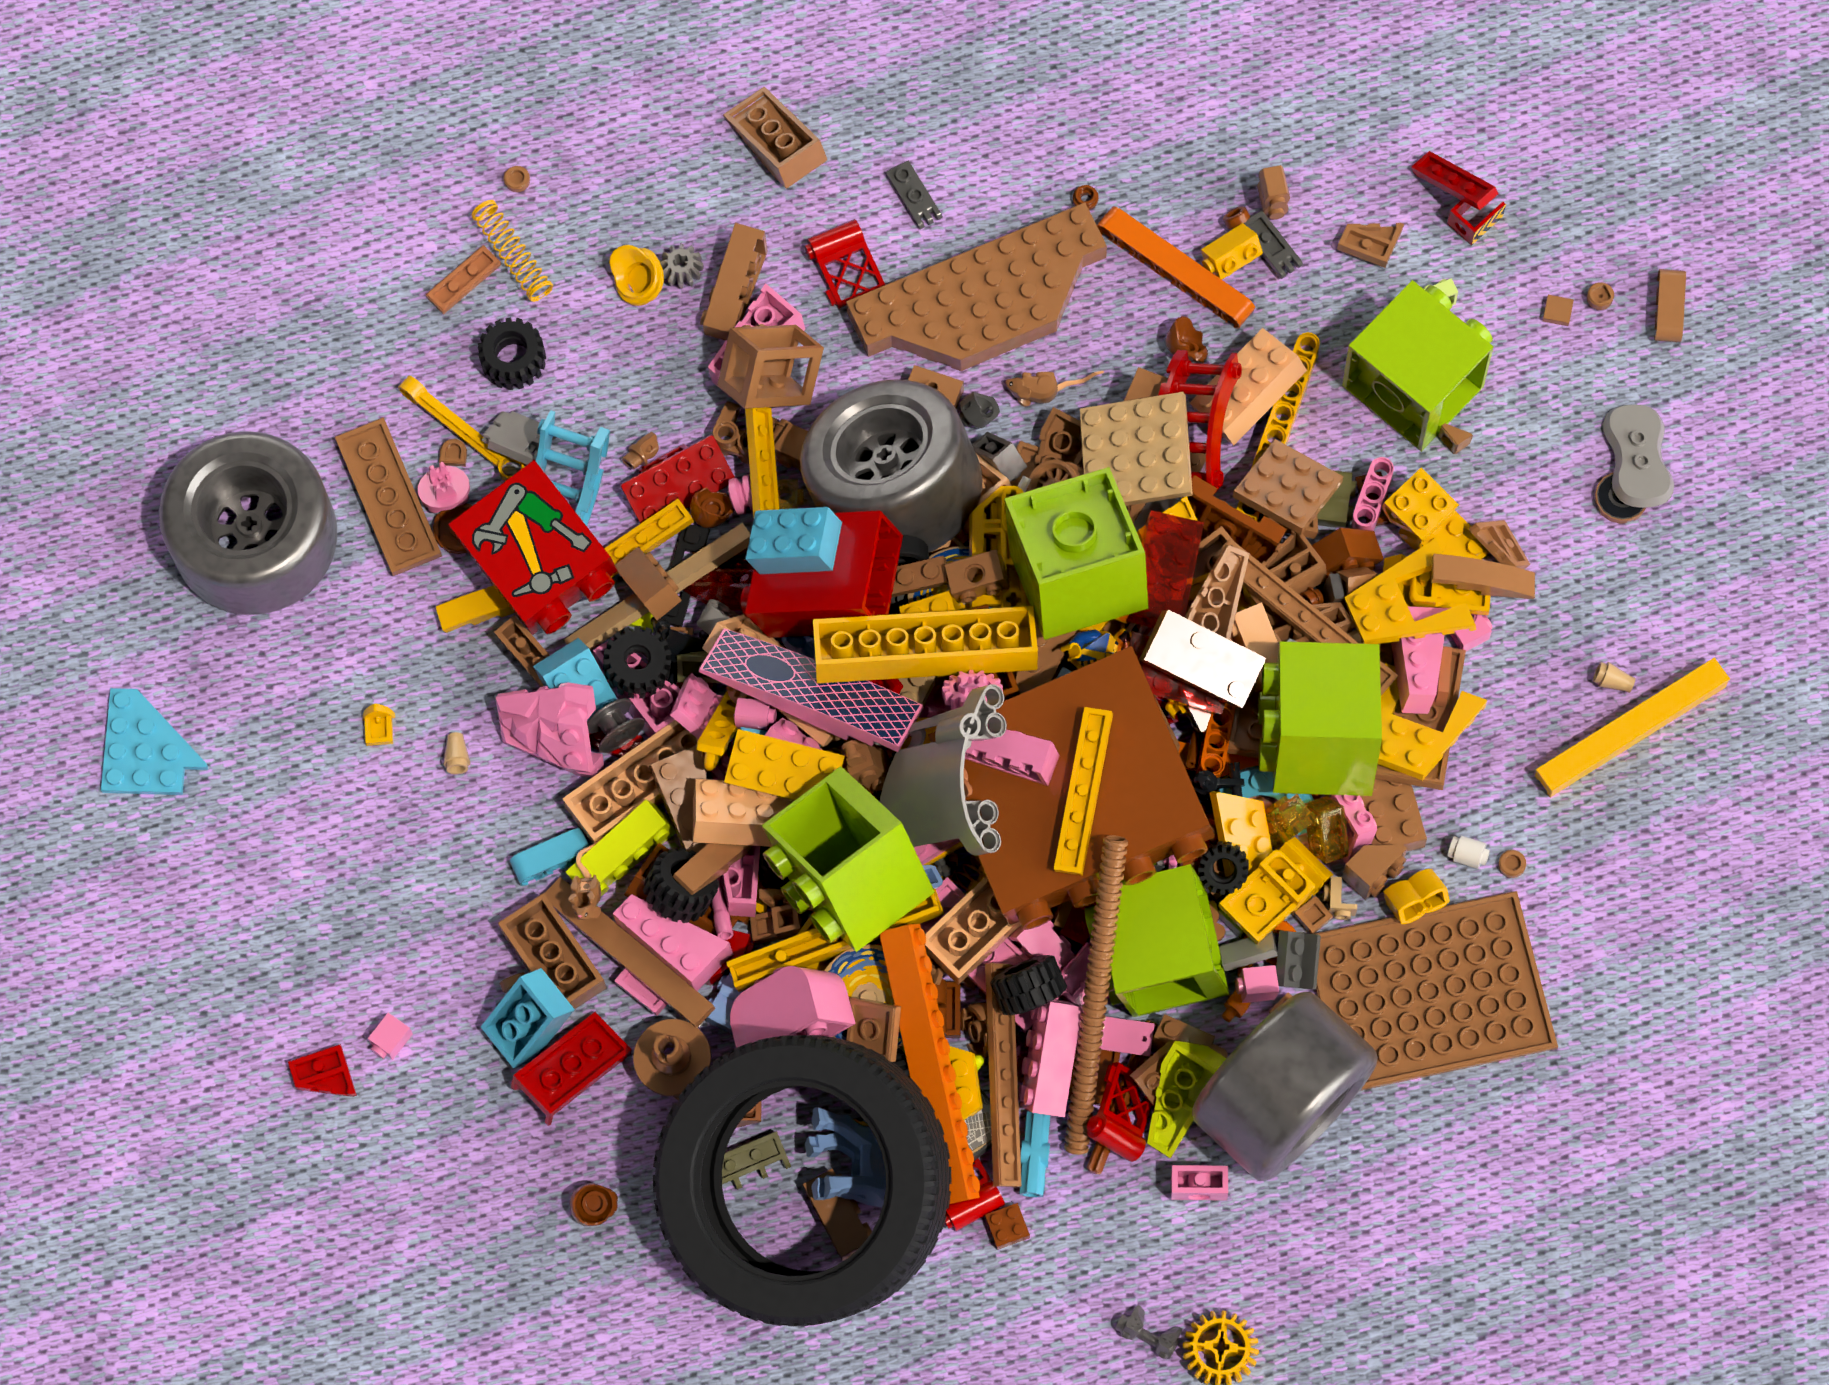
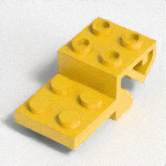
M1422 468L1413 474L1382 505V509L1389 521L1401 527L1399 530L1400 537L1415 551L1436 539L1443 555L1483 560L1490 553L1470 532L1469 528L1471 525L1456 512L1459 504Z
M1399 554L1384 558L1383 572L1407 556ZM1431 571L1397 583L1409 607L1450 609L1466 603L1471 614L1489 615L1490 596L1480 595L1481 591L1456 589L1454 584L1431 583Z
M1293 837L1285 842L1279 850L1276 849L1259 864L1258 868L1247 877L1239 890L1236 888L1234 893L1227 895L1218 906L1257 945L1291 913L1294 915L1295 911L1314 897L1324 885L1329 883L1331 876L1334 874L1296 837Z

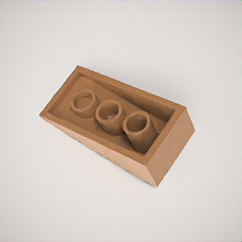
M762 87L723 114L724 118L761 163L786 189L827 161L820 139L765 87Z

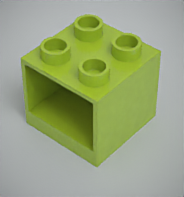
M1412 280L1349 344L1342 386L1422 452L1439 434L1441 426L1444 423L1449 424L1484 387L1494 346L1490 344L1493 341L1492 335L1483 324L1472 318L1464 323L1450 311L1452 303L1444 292L1432 285H1429L1424 290Z
M1110 467L1004 498L1010 556L1029 604L1034 608V616L1044 640L1148 609L1145 551Z
M1280 641L1277 663L1263 664L1262 692H1259L1258 724L1262 725V739L1260 738L1258 767L1260 772H1273V793L1372 796L1382 741L1379 644Z
M841 766L762 825L772 845L763 853L766 862L780 879L784 880L788 877L790 880L781 887L783 895L799 914H802L808 908L815 912L810 916V919L818 932L829 943L841 937L857 952L935 893L902 822Z
M1191 864L1156 872L1151 878L1134 885H1125L1124 880L1121 881L1123 883V887L1120 889L1122 895L1118 897L1121 903L1118 905L1120 908L1119 913L1116 914L1118 916V921L1115 922L1117 930L1114 931L1116 932V938L1113 939L1115 946L1112 947L1114 949V954L1111 956L1113 957V963L1110 964L1112 971L1109 972L1111 979L1108 981L1110 987L1107 989L1112 1005L1123 1003L1133 1017H1138L1230 995L1225 971L1222 966L1221 953L1207 890ZM1095 906L1084 908L1085 919L1091 938L1093 937L1091 931L1095 929L1092 927V923L1095 921L1093 915L1097 912L1094 910Z

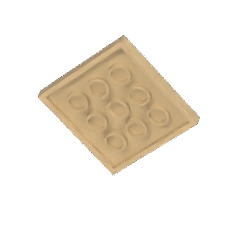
M1184 392L1080 408L1084 474L1110 467L1126 506L1193 495L1186 395Z

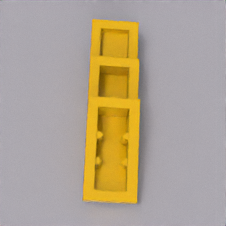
M494 586L436 606L442 630L446 633L469 623L475 626L496 616L505 617L514 613Z

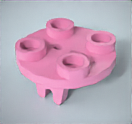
M440 462L437 468L430 465L429 471L421 478L418 484L419 499L432 513L451 510L459 505L466 504L469 499L470 481L465 472L457 467L446 466L444 462Z

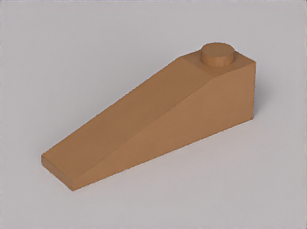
M1225 545L1185 616L1186 619L1230 640L1250 553L1230 545Z

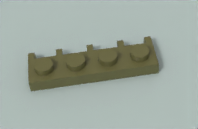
M777 1131L725 1152L722 1184L733 1180L737 1190L743 1187L739 1177L758 1169L762 1178H767L765 1166L781 1159L786 1169L790 1168L791 1164Z

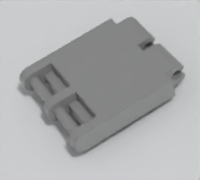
M502 411L493 421L494 425H490L482 435V441L488 444V449L528 465L533 460L536 461L540 440L537 430L540 422L514 411L510 414Z

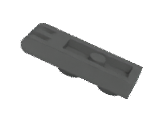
M909 160L886 172L887 178L919 230L925 228L921 220L923 217L928 225L934 223L930 215L932 212L937 220L943 218Z
M1262 210L1244 223L1257 233L1263 252L1262 256L1280 279L1286 277L1282 267L1289 274L1295 271L1290 263L1291 261L1297 268L1303 266L1301 259Z

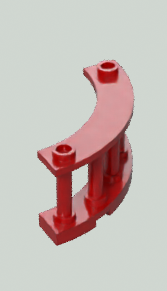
M1177 350L1166 370L1167 373H1170L1167 383H1161L1158 396L1178 392L1190 395L1214 396L1210 413L1187 412V422L1208 423L1206 443L1189 442L1190 453L1206 454V473L1191 472V478L1195 475L1218 490L1224 481L1220 465L1223 423L1230 395L1236 382L1241 377L1242 366L1238 363L1237 353H1231L1225 365L1192 363L1188 359L1187 350ZM1191 374L1220 375L1217 385L1185 384Z

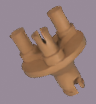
M666 1019L651 1025L639 1037L633 1054L634 1067L639 1079L648 1089L659 1095L673 1096L676 1100H679V1095L689 1083H693L694 1077L706 1066L711 1065V1050L705 1035L691 1023L680 1019ZM670 1047L674 1048L673 1052L666 1057L664 1051Z

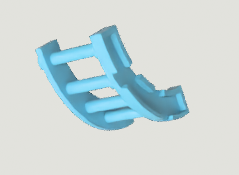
M550 410L547 418L542 419L538 426L537 434L540 435L536 462L544 473L548 460L583 471V475H586L583 488L579 490L554 481L552 483L563 496L574 499L578 503L575 512L585 525L588 526L604 472L599 466L601 456L605 458L607 456L610 430L600 427L595 436L588 437L554 426L555 411ZM553 436L587 447V451H590L587 462L550 450Z

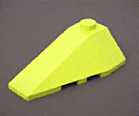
M1175 1041L1161 1063L1160 1081L1156 1090L1157 1098L1155 1109L1152 1113L1147 1144L1169 1158L1173 1156L1194 1122L1192 1110L1197 1097L1227 1058L1208 1046Z

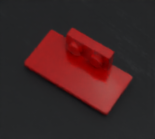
M709 435L689 447L682 444L649 462L646 466L638 468L640 474L623 482L620 487L641 524L676 499H679L685 508L690 507L692 497L696 492L701 491L703 488H708L710 492H717L728 486L729 479L735 478L714 436Z

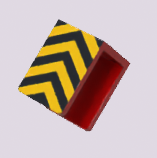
M1461 200L1450 210L1447 224L1472 246L1503 217L1506 207L1504 202L1500 203L1474 228L1462 217L1471 205Z

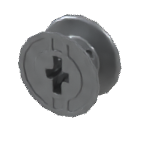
M623 698L609 703L596 712L587 722L589 733L603 731L605 734L604 739L599 745L601 753H608L621 748L635 738L645 725L644 719L635 718L628 721L624 716L631 706L630 699Z

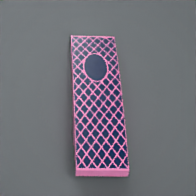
M725 628L699 669V672L846 741L851 736L870 746L877 742L896 752H899L909 734L911 726L916 722L923 708L922 704L868 680L817 684L815 659Z

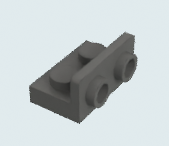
M1279 931L1276 964L1278 986L1316 989L1320 935Z

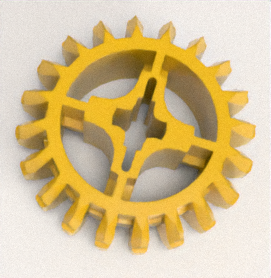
M1222 1310L1221 1316L1218 1319L1216 1318V1313L1211 1311L1210 1321L1204 1315L1199 1317L1202 1326L1196 1322L1191 1323V1328L1196 1333L1186 1331L1185 1337L1192 1342H1183L1182 1348L1191 1350L1183 1354V1359H1193L1187 1365L1188 1370L1198 1368L1194 1375L1196 1379L1200 1378L1204 1373L1206 1375L1204 1384L1206 1385L1210 1383L1211 1378L1216 1379L1215 1385H1220L1221 1379H1225L1226 1385H1231V1377H1234L1235 1381L1240 1383L1242 1382V1377L1239 1372L1249 1376L1251 1371L1246 1365L1251 1367L1256 1365V1360L1249 1356H1258L1259 1350L1251 1348V1346L1258 1344V1339L1248 1338L1254 1333V1329L1248 1328L1245 1331L1243 1330L1247 1324L1245 1319L1241 1320L1239 1324L1235 1323L1237 1319L1236 1313H1233L1231 1320L1226 1319V1311ZM1218 1327V1334L1215 1339L1205 1341V1343L1198 1342L1206 1331ZM1227 1329L1232 1330L1240 1337L1244 1347L1228 1340ZM1223 1336V1346L1228 1350H1224L1221 1362H1219L1218 1350L1215 1348L1220 1343V1337ZM1198 1351L1213 1357L1215 1369L1210 1368L1201 1360ZM1237 1355L1243 1356L1242 1360L1235 1367L1223 1370L1224 1361L1227 1358L1236 1357Z

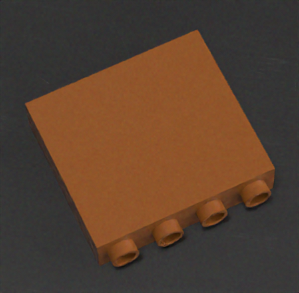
M1132 646L1004 701L1000 708L996 709V712L1005 718L1007 730L1051 741L1055 745L1060 756L1049 786L966 759L964 761L968 782L972 787V794L966 797L965 801L991 800L997 805L999 811L997 821L990 826L999 833L1001 845L996 852L978 855L1003 916L1010 925L1020 922L1023 930L1033 929L1047 923L1053 918L1050 908L1070 899L1075 908L1084 907L1096 902L1095 899L1098 896L1097 888L1100 887L1098 880L1101 879L1099 871L1102 870L1100 863L1103 862L1101 855L1104 854L1102 851V846L1105 845L1103 843L1104 837L1116 835L1128 840V846L1125 847L1127 854L1124 855L1126 862L1123 863L1125 871L1122 872L1125 885L1138 884L1151 878L1156 874L1153 864L1174 855L1177 863H1185L1202 856L1208 851L1205 841L1215 837ZM1084 707L1112 711L1113 718L1083 876L1055 872L1054 864ZM936 731L928 734L931 743L936 742Z

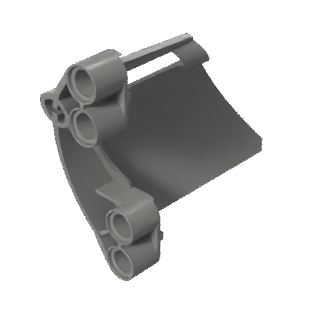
M990 684L972 689L962 707L913 723L909 730L911 735L909 746L896 752L889 767L879 802L902 822L913 847L959 838L971 855L977 856L993 853L999 849L1001 837L990 826L998 819L999 811L997 805L991 800L965 801L964 792L965 752L971 747V742L1001 737L1006 731L1007 724L1005 718L996 712V709L1000 708L1004 702V694L999 686ZM937 726L935 733L936 742L923 744L926 737L925 729Z

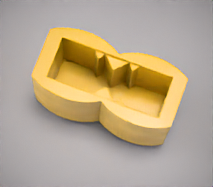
M1433 869L1421 870L1412 875L1408 880L1393 883L1383 891L1386 905L1401 924L1416 921L1425 913L1439 910L1450 901L1447 887Z

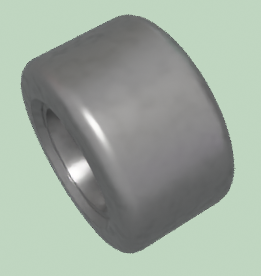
M884 380L869 383L849 391L832 402L816 418L802 445L800 456L801 473L816 508L829 507L833 513L881 510L902 535L918 537L925 541L928 545L929 553L946 544L963 529L970 514L977 508L981 497L983 483L981 466L960 416L948 398L926 384L910 380ZM899 557L898 561L912 559V557Z
M243 431L227 433L207 440L191 450L175 466L168 477L161 495L159 509L160 529L165 545L178 571L193 592L207 603L224 611L244 615H259L289 607L308 595L319 584L333 560L337 543V521L322 479L313 463L304 453L279 437L261 432ZM259 497L255 510L246 511L243 509L241 500ZM276 504L284 515L281 519L268 521L265 517V512L270 506ZM226 509H230L237 515L231 525L218 523L219 517ZM271 531L277 532L266 542V538ZM234 535L238 542L231 550L221 547L219 539ZM248 546H258L252 549L245 550Z
M1312 992L1297 993L1269 1014L1217 1069L1193 1105V1120L1252 1177L1261 1181L1270 1180L1299 1158L1345 1110L1373 1073L1377 1065V1053L1368 1042L1317 995Z

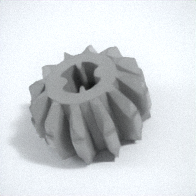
M682 243L679 245V249L670 246V253L663 252V261H660L664 280L668 279L670 286L678 282L681 289L684 286L683 282L686 281L692 287L694 284L693 279L700 280L701 273L699 271L704 269V265L701 262V254L699 252L694 253L692 245L686 250Z

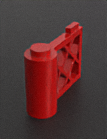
M856 219L807 239L808 244L804 246L810 260L815 259L830 289L826 291V295L831 306L837 305L840 309L846 306V301L885 286ZM863 250L866 257L864 267L849 262L852 254ZM833 262L844 265L840 277L829 274L826 265ZM868 263H869V265H870V267H871V270L866 269L867 266H868ZM847 267L861 272L857 284L843 279ZM864 273L874 276L879 285L870 289L861 286L860 283ZM832 280H834V281L837 282L836 287H835V285H834V283H833ZM841 283L855 288L851 297L841 301L838 294Z
M1115 1062L1113 1065H1108L1104 1079L1107 1082L1098 1114L1092 1116L1087 1123V1135L1124 1159L1133 1162L1139 1159L1145 1150L1146 1142L1142 1136L1152 1105L1145 1096L1144 1100L1140 1101L1136 1090L1138 1086L1130 1077V1074L1134 1071L1119 1062ZM1120 1073L1124 1075L1127 1087L1120 1089L1118 1083ZM1129 1091L1133 1105L1127 1108L1122 1094ZM1113 1098H1116L1120 1111L1116 1114L1109 1110ZM1135 1110L1138 1118L1136 1126L1131 1123L1128 1114Z
M979 1158L973 1162V1169L979 1171L982 1179L979 1180L980 1198L949 1204V1209H946L945 1214L947 1216L945 1225L948 1229L953 1227L955 1231H958L982 1218L985 1214L991 1213L1005 1205L998 1188L993 1187V1181L990 1179Z

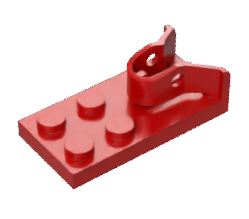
M594 1012L515 1073L511 1088L513 1090H522L546 1115L545 1123L547 1126H550L553 1115L630 1056L632 1049Z

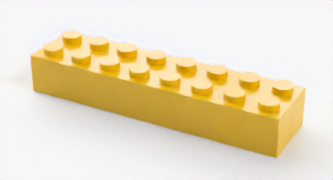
M1033 606L813 619L817 684L959 675L960 671L969 674V670H973L974 673H978L981 670L984 673L1038 669V648Z

